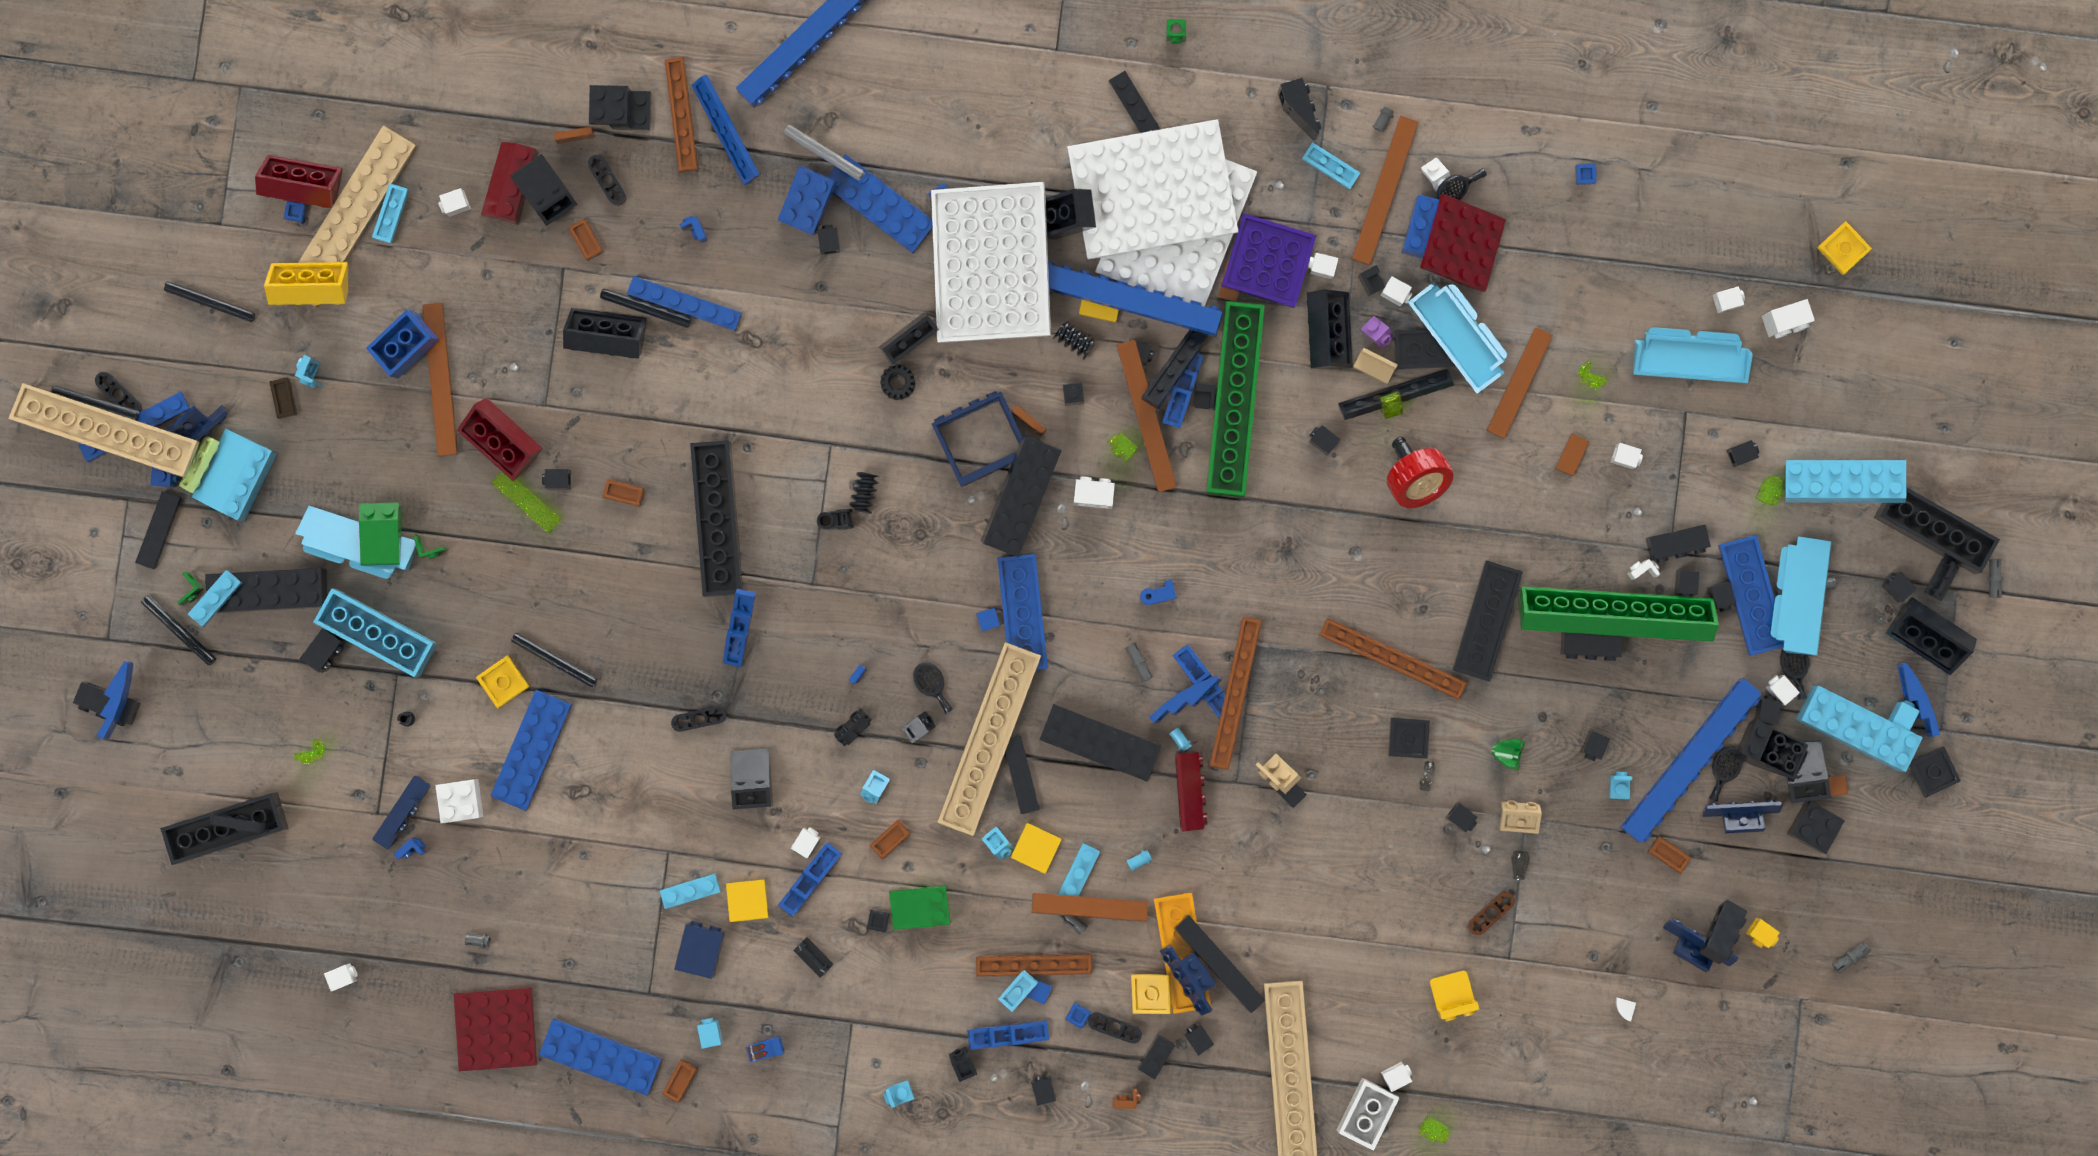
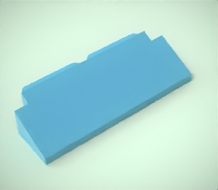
M1434 282L1408 302L1476 393L1482 391L1504 374L1499 365L1506 361L1507 352L1486 324L1480 323L1478 325L1475 321L1478 317L1477 312L1455 284L1446 285L1441 289Z
M1651 327L1648 332H1645V340H1635L1633 374L1748 383L1753 353L1749 348H1741L1742 341L1739 335L1735 333L1699 331L1696 336H1691L1689 330Z
M308 506L295 533L304 536L301 543L303 544L304 552L336 563H343L345 559L350 560V567L384 579H388L391 577V574H395L396 568L409 571L417 548L414 540L401 537L400 565L361 566L359 522L312 506Z
M1798 536L1797 546L1788 544V547H1784L1781 550L1777 587L1782 590V595H1778L1775 598L1771 635L1778 641H1784L1783 650L1786 653L1818 656L1831 541Z

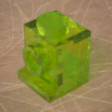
M1119 433L1118 436L1114 434L1107 442L1112 447L1111 451L1120 458L1122 455L1124 457V463L1138 449V446L1122 433Z
M1773 475L1764 478L1755 499L1772 507L1777 506L1779 502L1776 499H1779L1783 492L1781 488L1783 484L1782 479Z
M1429 1115L1426 1116L1418 1129L1419 1134L1423 1136L1426 1133L1425 1137L1434 1143L1438 1140L1444 1144L1450 1136L1448 1133L1450 1129Z

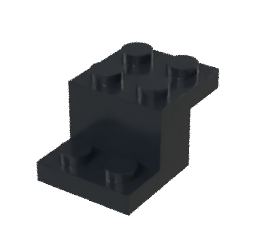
M590 85L589 124L609 125L612 130H650L651 91H631L628 86Z

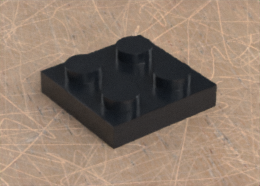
M1390 718L1388 756L1427 759L1430 720Z
M1944 746L1912 760L1909 765L1925 798L1961 782Z

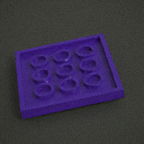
M1243 213L1222 287L1295 308L1317 235Z

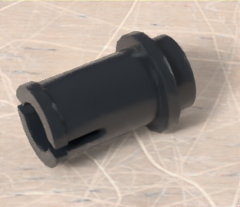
M406 711L398 715L397 721H400L399 724L409 727L414 724L415 715L412 712Z

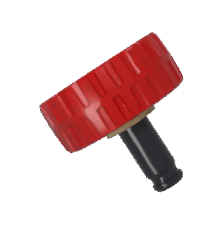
M1398 437L1392 442V447L1395 449L1400 460L1389 471L1387 486L1400 506L1404 508L1422 507L1435 501L1448 490L1452 484L1454 474L1442 452L1434 448H1425L1413 452L1404 437Z

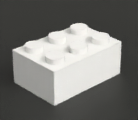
M1362 1078L1339 1123L1338 1133L1374 1151L1399 1097Z

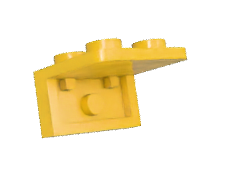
M1463 970L1430 980L1439 1018L1451 1021L1457 1019V1015L1464 1014V1016H1470L1475 1014L1476 1010H1479L1478 1002L1474 1000L1466 971Z

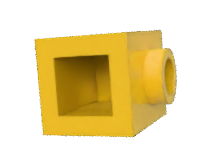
M1756 918L1745 934L1753 939L1752 943L1759 948L1763 946L1770 948V946L1773 947L1777 943L1780 932L1762 919Z

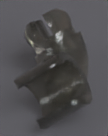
M1428 760L1424 764V779L1421 778L1420 790L1430 791L1431 778L1435 771V763L1433 761L1431 763Z

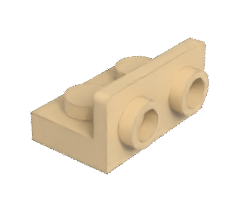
M1277 754L1264 766L1259 762L1256 764L1260 769L1258 774L1265 781L1269 778L1271 780L1269 784L1276 791L1280 789L1284 794L1301 779L1299 774Z
M1512 800L1501 802L1500 831L1539 834L1542 815L1539 804L1534 802L1517 803Z

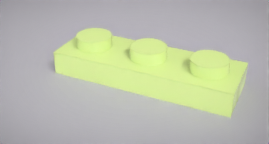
M210 436L203 438L186 478H182L179 484L180 487L194 493L195 489L200 485V479L209 467L212 456L217 452L220 442Z

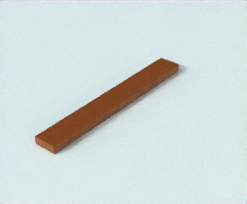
M1401 115L1399 117L1351 260L1366 265L1371 263L1418 121Z
M443 303L424 304V322L439 339L427 351L438 456L457 455L458 449Z
M1135 339L1117 344L1116 347L1157 490L1162 492L1176 488V482L1155 409L1142 400V395L1147 390L1148 384Z
M1248 617L1242 618L1210 767L1229 771L1262 620Z
M1326 619L1319 636L1457 700L1460 699L1467 682L1331 619Z

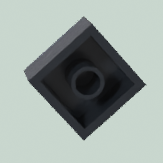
M1806 801L1787 834L1815 851L1827 854L1845 820L1812 801Z

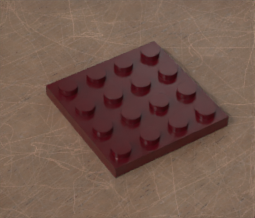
M1441 194L1420 268L1477 291L1486 292L1506 219L1446 194Z
M532 987L454 994L459 1072L537 1065Z

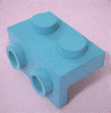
M306 355L300 358L296 365L297 371L295 374L296 377L300 378L299 382L314 389L316 386L322 388V383L313 380L321 362Z

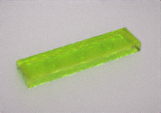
M501 471L491 482L548 533L561 521V518L517 479L512 481Z

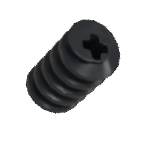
M1068 320L1060 326L1053 339L1059 336L1058 343L1065 340L1064 347L1067 348L1071 345V352L1078 349L1077 356L1084 353L1083 360H1085L1094 347L1095 338L1093 337L1088 341L1089 334L1086 333L1084 336H1081L1082 329L1075 332L1076 325L1069 328L1070 321Z
M857 472L856 476L861 479L854 481L859 487H853V491L857 494L851 495L855 502H849V505L854 508L852 510L872 514V511L867 508L874 506L869 500L876 498L871 492H877L873 485L879 484V482L874 478L880 476Z

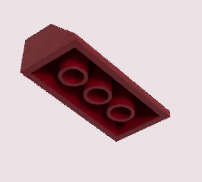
M501 142L481 212L482 216L515 225L519 224L526 198L510 175L538 157L539 152L535 148L518 143Z
M267 155L255 175L256 195L323 208H332L338 196L342 168Z
M487 397L473 405L457 429L465 439L512 481L516 480L534 462L543 449Z
M1199 752L1175 753L1180 830L1182 832L1202 830L1204 825H1207V813H1203V806L1206 805V796L1201 791V786H1205L1204 775H1200V767H1203L1202 755L1199 756Z

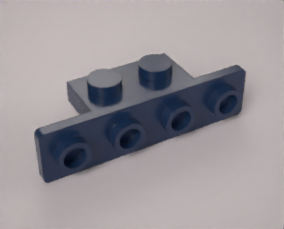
M194 405L166 431L198 441L202 436H207L213 426L221 423L226 418L227 411L221 405L207 417Z
M414 776L374 835L373 841L385 849H390L398 835L407 828L409 818L417 813L418 805L431 785L418 776Z
M1775 800L1761 803L1750 801L1743 804L1730 802L1724 805L1711 803L1705 806L1703 817L1722 816L1725 834L1764 832L1765 825L1762 814L1780 813L1783 803L1781 801L1776 802Z
M1670 919L1666 922L1663 928L1679 937L1673 954L1702 971L1708 972L1713 961L1699 953L1705 937L1701 936L1697 931L1687 928L1678 920ZM1732 954L1728 961L1725 960L1722 963L1731 966L1737 962L1738 957Z
M1171 945L1160 950L1162 959L1172 970L1173 976L1183 987L1184 993L1194 1004L1195 1010L1201 1016L1210 1013L1212 1008L1203 993L1216 983L1196 952L1194 951L1180 960Z

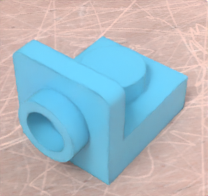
M873 770L863 786L860 796L869 803L877 804L890 779Z
M1616 772L1615 775H1610L1609 798L1630 799V780H1632L1633 776H1627V772Z
M997 827L993 828L982 838L999 860L1007 858L1012 853V850L1015 849Z
M908 1080L887 1087L886 1093L883 1094L886 1104H890L891 1108L914 1099Z

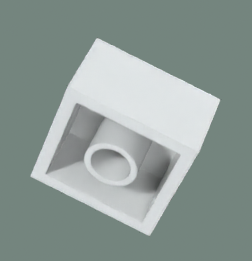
M1808 299L1772 310L1761 316L1768 337L1775 336L1776 339L1787 336V334L1792 333L1791 330L1794 333L1810 327V323L1815 321Z
M1080 477V480L1076 479L1074 505L1112 509L1115 483H1111L1110 479L1102 478L1099 479V482L1092 481L1091 477Z
M478 779L435 785L441 823L484 817Z

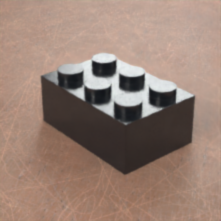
M1072 189L1046 198L1047 239H1059L1096 228L1091 189Z

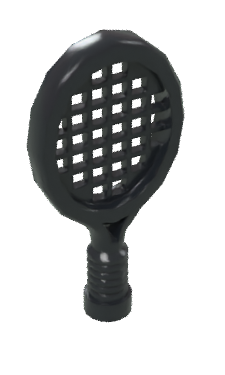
M1482 168L1470 177L1462 175L1449 176L1438 187V200L1442 192H1444L1443 194H1448V196L1452 195L1451 197L1458 200L1462 199L1473 181L1475 182L1487 176L1486 171Z
M1782 650L1780 654L1782 671L1787 677L1795 681L1796 689L1800 692L1797 696L1798 700L1807 699L1802 680L1809 669L1808 655H1794L1792 653L1793 656H1790V653Z
M924 662L918 664L913 673L916 687L921 693L937 698L945 714L952 711L953 708L942 694L944 677L941 671L931 663ZM925 667L927 671L930 668V672H933V670L938 672L939 675H935L934 678L930 674L929 677L932 679L925 683H931L933 680L936 684L935 687H938L937 690L935 689L932 692L933 688L929 687L930 690L927 691L925 686L924 689L921 688L922 686H919L920 683L917 680L924 679L925 676H922L919 671L920 669Z
M1722 748L1713 759L1712 773L1716 778V786H1714L1709 797L1713 801L1718 802L1722 785L1732 781L1741 771L1742 760L1734 757L1737 751L1736 748Z

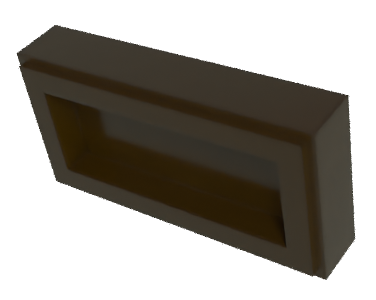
M290 378L269 381L277 419L296 416L297 410Z

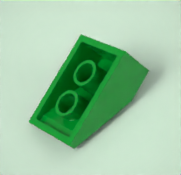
M399 503L360 504L359 539L361 566L400 565L403 512Z
M947 885L889 891L893 930L951 924Z

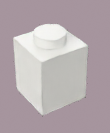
M461 188L439 196L441 202H438L442 213L449 217L471 209L465 191Z
M1316 253L1309 260L1308 268L1311 269L1310 274L1332 279L1335 274L1338 258Z
M1392 276L1380 296L1401 306L1403 302L1408 303L1412 296V293H1410L1412 287Z
M1739 286L1712 295L1718 313L1739 308L1744 305L1745 301L1744 293L1742 290L1740 291Z
M1618 443L1615 446L1610 463L1634 469L1641 464L1643 455L1640 453L1642 449Z
M1775 675L1768 681L1769 685L1765 688L1772 697H1776V701L1781 702V705L1788 704L1800 693L1785 675Z
M811 827L808 829L803 828L791 849L805 858H809L821 839L817 836L819 832Z
M350 963L324 973L331 991L356 982V977L358 976L355 967L351 966Z
M1402 1062L1381 1072L1391 1092L1412 1082L1410 1076L1413 1074L1409 1066H1404Z

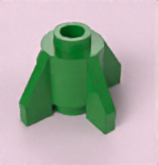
M1517 739L1499 741L1498 744H1494L1492 755L1495 756V760H1498L1506 768L1518 771L1525 741Z

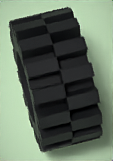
M895 364V366L891 365L887 370H884L883 375H881L880 384L883 392L889 398L903 400L913 393L915 378L909 368H906L904 365ZM896 375H901L905 379L904 387L899 390L892 388L890 384L892 377Z

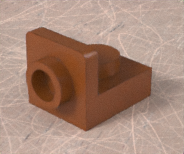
M1133 1087L1132 1098H1129V1095H1117V1098H1113V1108L1136 1109V1104H1140L1141 1092H1137V1087Z

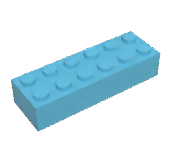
M1786 460L1785 503H1905L1906 460Z
M333 588L313 623L413 677L420 678L438 643Z
M1820 686L1811 687L1807 699L1796 718V721L1899 772L1907 771L1923 738Z

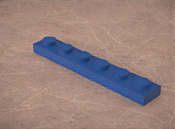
M707 75L701 76L691 86L744 185L750 184L760 174Z
M633 276L627 292L630 296L733 331L737 330L742 315L741 312Z
M178 392L140 412L137 421L158 427L187 412L190 406L184 394ZM84 444L78 445L86 462H91L108 453Z

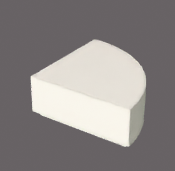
M1616 997L1615 1003L1618 1012L1624 1019L1631 1021L1636 1003Z

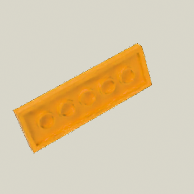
M1192 892L1154 898L1162 948L1171 945L1180 960L1194 952L1174 929L1186 915H1189L1197 924ZM1165 963L1166 974H1170L1173 1014L1194 1011V1004L1184 993L1183 987L1173 976L1168 964ZM1207 990L1203 995L1211 1006L1209 990Z

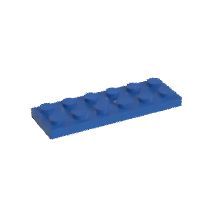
M844 154L842 158L863 170L865 174L858 181L835 166L827 176L838 181L833 193L913 254L932 230V219L848 155Z
M1757 535L1718 545L1728 582H1730L1736 602L1735 608L1748 655L1752 656L1784 647V641H1778L1771 635L1775 598Z
M1036 554L997 558L1006 642L1041 655L1036 670L1048 669Z
M535 690L490 795L491 797L527 811L572 704Z
M555 1018L552 1019L539 1056L646 1096L649 1095L662 1058Z

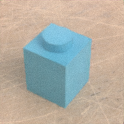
M1909 701L1897 702L1888 720L1910 731L1919 710L1914 708L1915 704Z
M713 1018L701 1020L702 1023L697 1025L702 1049L721 1045L723 1040L719 1021H713Z

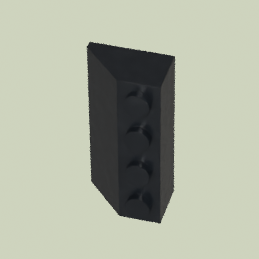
M1327 289L1307 292L1311 369L1353 368L1349 292Z
M571 308L563 329V349L639 359L644 343L647 318Z
M1913 597L1900 609L1886 631L1887 635L1949 675L1974 652L1977 641L1975 637Z

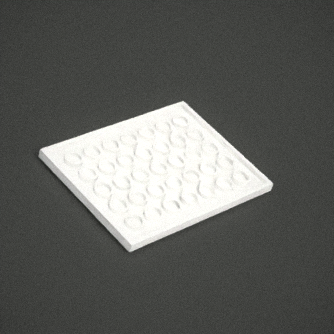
M1218 119L1067 146L1075 189L1092 190L1096 228L1083 231L1088 260L1238 233Z
M1225 159L1236 221L1238 222L1257 171ZM1233 234L1101 257L1095 273L1115 281L1127 282L1128 286L1134 288L1135 285L1145 287L1148 292L1153 293L1154 290L1165 293L1164 296L1170 298L1172 295L1182 297L1185 302L1197 301L1202 303L1201 306L1205 307Z
M1034 182L931 190L936 322L939 329L937 331V342L947 343L1051 336L1045 183Z

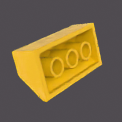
M348 262L271 263L264 284L268 305L345 304L348 295Z

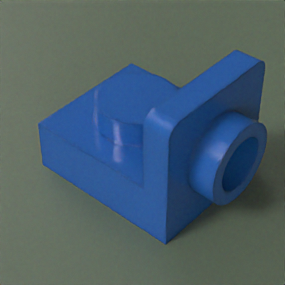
M689 216L682 220L683 223L679 224L683 231L693 227L690 230L695 240L699 239L701 243L708 241L697 216L694 218Z
M152 467L150 485L176 487L179 476Z
M414 837L400 847L394 855L398 860L403 857L407 859L414 853L413 849L420 855H424L427 852L424 849L426 845L419 838L416 839Z

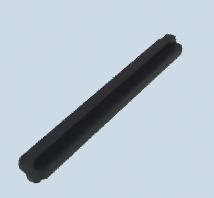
M169 281L165 283L164 291L249 322H253L255 318V313Z
M604 288L600 293L601 299L686 328H689L691 324L690 317Z
M59 386L51 388V393L135 421L139 419L140 412Z
M147 595L141 600V604L204 663L212 665L215 662L216 657L152 597Z
M518 633L513 635L511 642L590 687L596 684V677Z

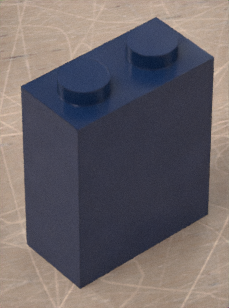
M691 921V923L685 925L674 970L712 979L715 975L725 932L721 931V928L710 925V928L703 927L701 922Z

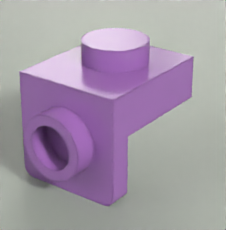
M1375 316L1361 328L1362 333L1374 341L1381 350L1389 345L1394 338L1390 328Z

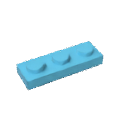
M1313 142L1302 158L1303 161L1349 190L1360 175L1359 171Z
M389 184L372 238L392 244L409 189Z
M225 570L188 615L200 626L205 627L240 587L242 582L228 570Z
M1084 843L1082 844L1058 895L1079 896L1100 851Z
M716 873L660 890L665 909L721 892Z

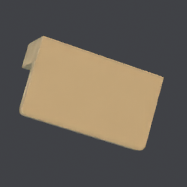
M1363 348L1353 368L1388 384L1398 365Z

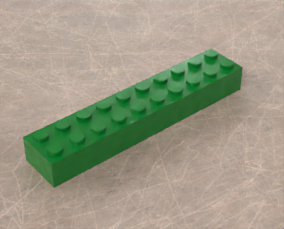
M1226 301L1206 494L1245 497L1265 305Z
M1521 587L1518 601L1521 630L1714 642L1719 626L1713 598Z

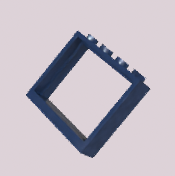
M994 391L986 395L987 398L981 401L979 399L973 400L968 403V407L964 409L958 407L951 411V415L947 417L941 415L934 419V423H932L960 487H964L1011 465L1016 452L962 477L940 428L999 401L1018 444H1020L1022 435L1001 392L997 393Z

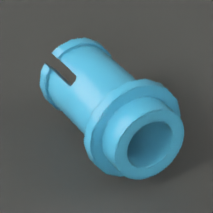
M1179 727L1169 733L1179 747L1178 750H1181L1182 753L1192 747L1191 741L1186 739Z
M1142 850V853L1127 860L1132 871L1146 863L1150 864L1152 858L1148 850Z

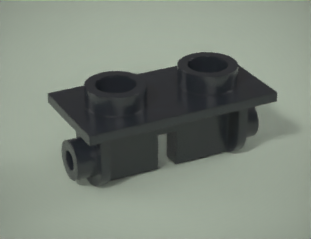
M1942 558L1924 592L1942 601L1959 569L1956 566L1957 564Z
M862 709L855 711L845 724L840 725L836 729L834 736L844 747L850 745L858 737L854 730L857 729L862 733L870 725L872 719Z
M808 937L793 950L819 978L834 965Z

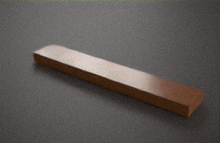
M684 57L665 59L679 173L697 171L698 162Z
M1534 328L1486 431L1502 439L1505 438L1553 335L1539 328Z
M1033 893L1031 913L1146 922L1148 902Z
M1092 954L977 956L976 976H1019L1023 970L1030 975L1092 974Z

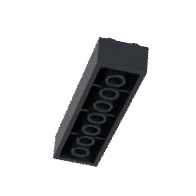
M729 440L690 443L702 595L705 598L735 595L737 589L743 590L731 442Z

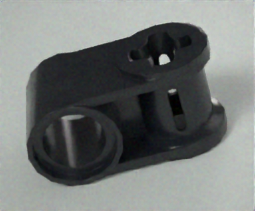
M852 509L820 513L817 517V525L820 529L826 531L853 529L854 525H852L851 521ZM828 516L831 519L830 525L822 526L820 524L821 518Z

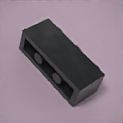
M923 312L878 348L891 364H895L939 329L928 314Z
M1706 524L1646 538L1650 560L1656 559L1657 563L1668 561V557L1675 555L1676 559L1686 557V552L1694 551V554L1706 552L1705 548L1711 547Z
M1561 632L1560 655H1566V659H1577V656H1585V660H1597V657H1604V661H1616V658L1622 657L1623 636Z
M81 682L73 703L79 705L78 709L89 712L91 710L96 712L95 716L106 719L100 714L110 698L104 695L107 689L90 682ZM127 698L117 725L133 724L141 703Z
M1729 900L1720 904L1699 953L1717 964H1721L1725 960L1728 961L1733 954V950H1731L1733 945L1739 940V930L1746 923L1747 919H1745L1747 911Z

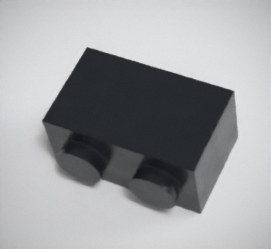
M322 628L300 657V660L318 673L327 672L333 664L331 662L333 658L339 656L344 650L343 645L345 641L336 634Z
M1157 1034L1139 1063L1138 1070L1155 1080L1175 1047L1174 1043Z

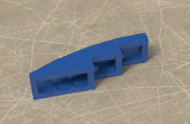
M1197 353L1173 387L1162 423L1181 428L1204 355Z
M737 589L735 592L723 663L742 667L756 595L754 592Z
M1188 644L1172 655L1193 685L1212 678L1209 671ZM1217 685L1204 700L1220 720L1225 694Z
M131 661L123 662L104 693L110 699L100 714L106 718L96 735L101 739L110 738L125 707L134 663Z
M1907 663L1897 664L1904 700L1912 701L1915 704L1914 708L1919 710L1916 719H1924L1927 737L1939 736L1940 732L1936 716L1921 683Z
M1215 676L1185 689L1164 703L1149 718L1153 723H1159L1169 712L1172 715H1178L1187 704L1196 707L1222 679Z
M827 842L777 906L793 918L842 853Z
M1047 1020L967 1030L970 1050L1049 1040Z

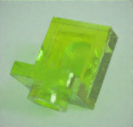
M1587 361L1584 365L1580 366L1578 376H1581L1580 382L1587 383L1588 387L1599 389V387L1606 385L1607 377L1589 373L1591 362Z
M1399 392L1380 397L1382 406L1380 410L1385 419L1403 414Z
M321 739L312 740L313 751L294 753V760L301 761V764L313 763V759L323 758L322 754L325 753V747L321 743Z

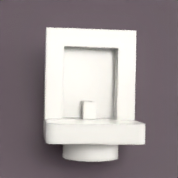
M1437 157L1421 167L1422 173L1432 183L1436 192L1439 185L1450 176L1449 171Z
M1647 559L1642 563L1638 561L1630 567L1631 571L1627 573L1631 580L1636 579L1647 570L1653 577H1658L1660 575L1658 571L1660 568L1653 560Z

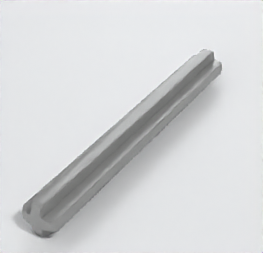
M788 125L785 128V135L856 180L860 181L865 174L863 170L793 126Z

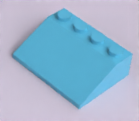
M225 428L219 440L218 450L212 456L209 467L200 479V485L195 489L192 498L231 518L244 522L278 453Z

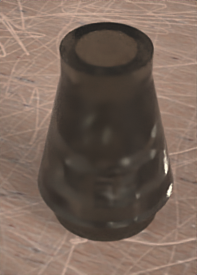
M1513 851L1511 856L1513 879L1525 880L1530 860L1528 852Z

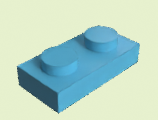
M1023 970L998 1000L1013 1012L1038 982Z

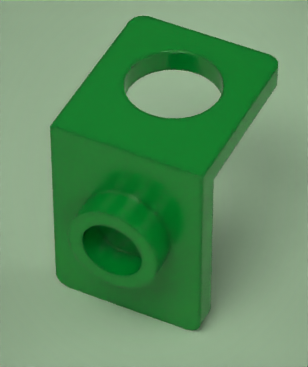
M1168 19L1166 42H1171L1172 44L1185 42L1186 21ZM1174 24L1180 25L1182 28L1181 33H1172L1170 30L1171 26Z
M413 536L419 557L421 558L428 557L429 559L440 557V553L448 551L446 547H441L425 552L420 536Z
M185 571L182 574L194 588L177 602L178 605L182 606L195 601L198 598L197 594L203 590L192 574Z

